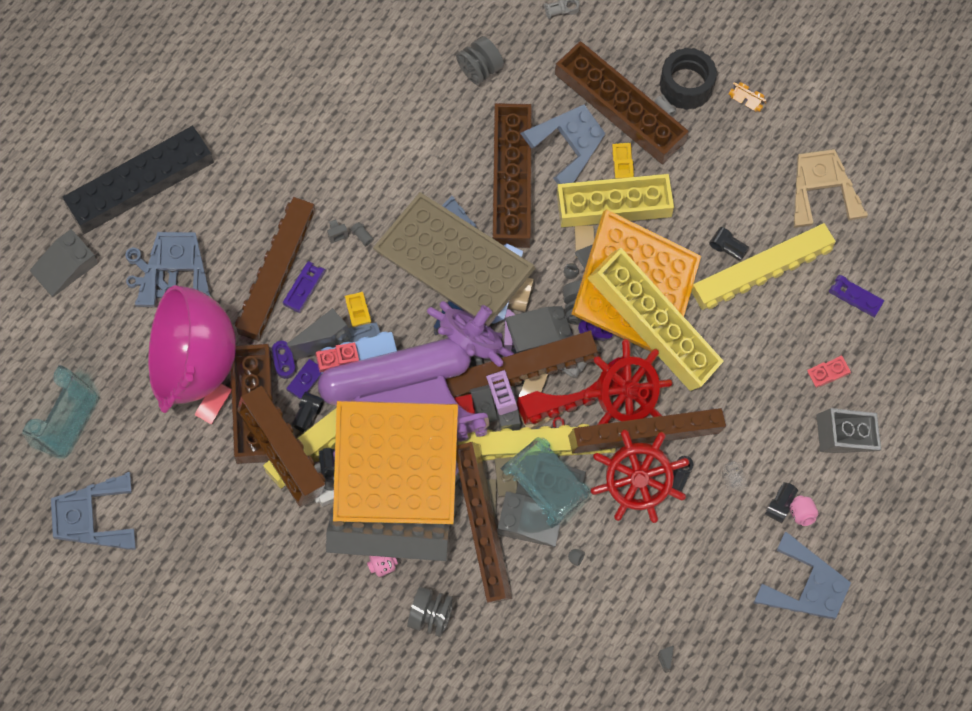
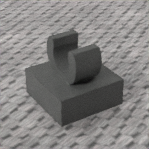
M336 219L329 222L330 229L327 230L331 244L348 237L345 224L338 225Z

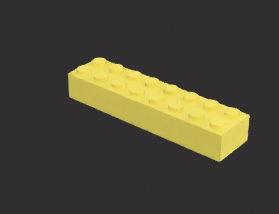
M622 248L612 252L588 277L589 281L652 350H659L658 356L690 391L701 387L723 363L720 356Z

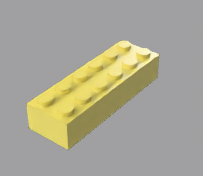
M669 174L558 184L557 186L561 227L599 224L602 213L605 210H609L629 221L672 217L674 205Z

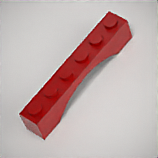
M622 367L616 373L624 379ZM611 379L609 388L617 387L618 384ZM598 380L588 388L569 395H551L535 391L520 396L516 404L524 424H536L543 418H553L558 416L560 412H571L577 406L583 404L588 406L598 399L597 397L586 399L583 397V393L585 391L597 390Z

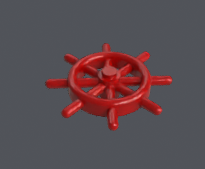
M624 339L622 341L623 356L612 360L608 364L599 356L594 358V363L603 371L598 379L597 390L585 391L583 397L586 399L598 398L605 414L597 425L606 424L611 418L618 421L643 419L648 414L652 417L662 416L654 408L659 397L660 388L670 387L673 383L670 379L659 381L658 374L651 365L659 355L658 349H653L646 359L630 356V341ZM632 364L639 367L633 377L631 376ZM622 367L624 379L616 373ZM645 374L647 382L638 383L642 376ZM611 379L618 384L617 387L609 388ZM619 394L612 404L609 396ZM633 399L640 405L635 411H633ZM625 401L626 413H620L617 410Z
M622 430L621 436L625 446L614 453L611 459L600 453L593 455L594 460L607 465L606 483L591 488L590 492L593 495L606 491L610 492L611 496L620 504L614 515V519L617 521L622 519L625 511L629 508L633 510L647 509L650 521L656 523L658 517L654 507L664 501L668 495L681 501L686 499L684 493L672 488L674 481L673 470L687 466L689 460L684 458L670 462L666 454L659 449L665 439V433L663 432L658 433L651 445L647 443L632 444L629 432ZM636 454H647V455H646L644 461L641 462V461H638V458H637V455H636ZM629 456L632 468L620 462ZM654 458L662 464V466L649 469ZM615 470L628 475L614 481ZM665 473L664 483L651 478ZM631 484L626 495L618 489L619 487ZM647 485L659 491L650 496ZM638 488H640L643 499L633 498Z

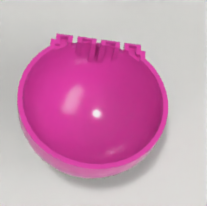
M177 285L170 287L159 302L152 324L148 354L149 378L153 394L158 400L160 410L163 413H167L173 404L197 401L212 393L229 374L235 358L236 338L234 328L227 313L212 297L189 287Z

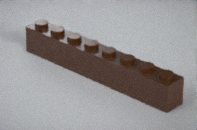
M293 197L291 203L288 202L286 206V215L284 219H280L278 225L279 231L277 235L274 234L272 237V247L270 251L267 250L265 253V263L263 267L258 269V279L256 283L251 285L249 292L251 295L248 300L244 301L243 313L241 317H237L235 322L239 335L256 341L261 339L315 214V205L313 203Z
M590 330L501 358L503 360L502 366H497L491 361L468 368L461 375L445 380L453 398L470 395V389L489 385L486 376L505 370L510 386H516L522 380H535L545 373L550 375L564 367L566 369L577 366V363L583 361L584 363L592 362L598 356V351ZM504 379L493 382V385L504 382Z
M722 408L577 427L572 429L568 437L572 454L624 447L621 436L622 430L629 432L632 444H649L655 441L660 432L665 433L664 441L719 434L726 427Z
M468 442L457 445L456 461L487 603L510 600L512 595L479 444Z

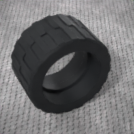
M684 48L672 52L663 64L659 84L661 93L671 105L679 109L688 110L703 106L712 96L717 78V68L714 61L704 51L697 50L696 48ZM688 69L697 72L705 83L696 88H686L677 84L671 75L676 71Z

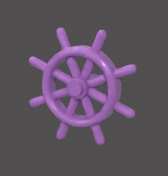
M445 301L440 303V308L445 314L432 307L427 309L429 315L440 320L441 327L438 329V333L446 335L451 341L467 351L468 356L475 355L481 358H490L497 366H502L503 360L497 353L504 357L514 354L502 347V333L494 332V330L484 324L490 314H492V310L489 307L482 305L475 317L465 311L452 309Z

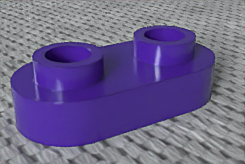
M584 320L579 323V333L591 330L594 340L605 341L613 336L612 333Z
M277 341L272 346L276 372L279 377L288 379L295 373L293 356L286 341ZM280 350H285L284 354H279L278 352ZM285 367L289 368V371L284 372L282 370Z

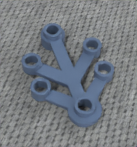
M135 247L129 248L125 254L127 261L130 264H136L146 273L147 264L141 259L142 255L139 249ZM133 255H137L136 259H131ZM157 271L156 286L161 290H156V298H162L170 287L176 285L179 271H168V285L163 281L164 271ZM129 276L126 279L128 287L135 288L141 285L144 277ZM130 280H136L134 284H129Z

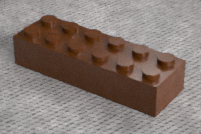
M269 344L236 346L235 358L231 368L234 458L237 464L269 461L237 411L241 396L260 386L264 390H268L273 402L271 351Z
M260 386L241 396L237 411L299 508L318 498L324 489L325 478L320 472L316 471L313 459L305 454L302 442L294 437L291 425L283 420V414L278 406H274L268 390H264Z

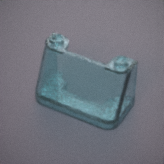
M58 365L54 372L53 380L56 385L63 389L45 422L40 419L30 420L24 427L22 435L31 448L57 459H65L71 454L99 399L95 390L68 368Z
M536 437L500 468L506 476L509 474L514 475L513 480L518 481L543 510L541 513L543 515L547 513L548 519L546 522L551 528L557 526L589 497L588 487L575 478L550 449L549 442L543 437Z

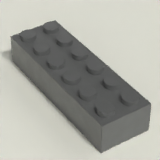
M331 513L326 531V553L446 561L450 524L333 521V513Z

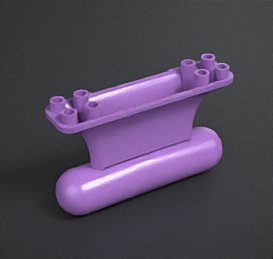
M446 338L331 367L320 376L318 391L321 398L330 405H337V401L458 404L450 393L445 379L464 373L470 365L471 356H468L467 351ZM458 405L457 442L467 440V433L475 432L476 437L485 436L487 434L486 428L489 426L488 415L486 413H469Z

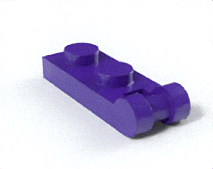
M308 261L285 297L283 305L300 313L318 282L324 276L326 269L314 266V263ZM311 272V273H313V274H315V275L312 277V276H310V275H308V274Z
M838 275L835 279L836 283L830 287L829 293L875 318L885 300L848 281L846 277ZM842 286L847 289L846 292L841 290Z

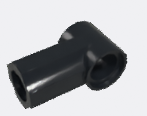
M719 227L709 241V245L718 252L724 251L739 261L744 258L749 250V246L734 238L733 234L724 227Z
M304 392L292 427L301 432L309 430L315 415L319 414L324 400L321 397Z
M324 448L318 452L320 470L325 478L324 489L332 491L334 490V480H327L326 478L329 476L334 477L335 460L333 452L335 449Z
M681 456L677 459H688V470L680 468L673 470L674 481L672 488L680 492L683 491L693 469L694 463L689 456Z
M783 482L775 499H772L765 515L782 524L798 489L790 483Z

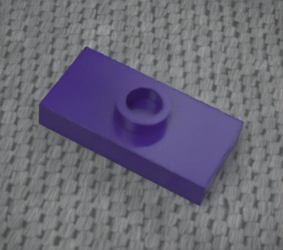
M309 359L287 386L286 390L301 400L304 392L309 393L322 375V372H319L318 364Z

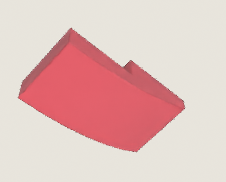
M355 342L336 345L335 349L316 352L319 372H324L331 367L359 361Z
M842 355L807 370L816 388L851 374Z
M221 383L212 393L204 397L195 415L213 424L232 389Z

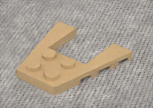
M835 149L798 155L794 228L813 225L807 191L841 186L848 220L867 218L868 214L863 209L862 202L859 196L856 195L852 187L853 184L848 179L845 168Z

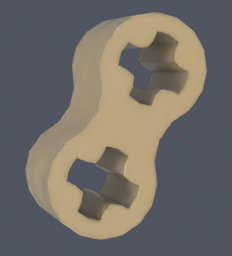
M527 278L509 300L507 308L526 312L534 279Z

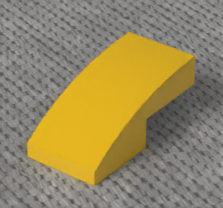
M631 143L612 144L615 179L634 177Z
M363 292L346 295L345 301L352 327L370 324L371 320Z

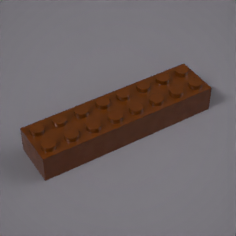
M578 42L556 63L555 75L662 165L687 141L689 131L583 42Z
M495 103L492 238L503 246L509 244L517 248H530L531 147L520 133L531 128V104Z

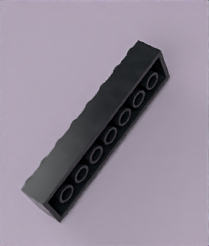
M192 125L62 196L82 233L86 234L213 164L214 161L210 150Z

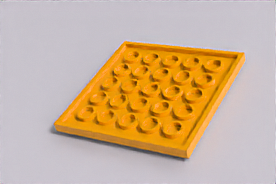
M605 210L600 219L571 315L623 339H628L631 343L646 350L652 351L650 346L589 281L588 277L612 252L622 248L684 317L701 256L609 210Z
M337 401L333 521L453 524L458 404Z

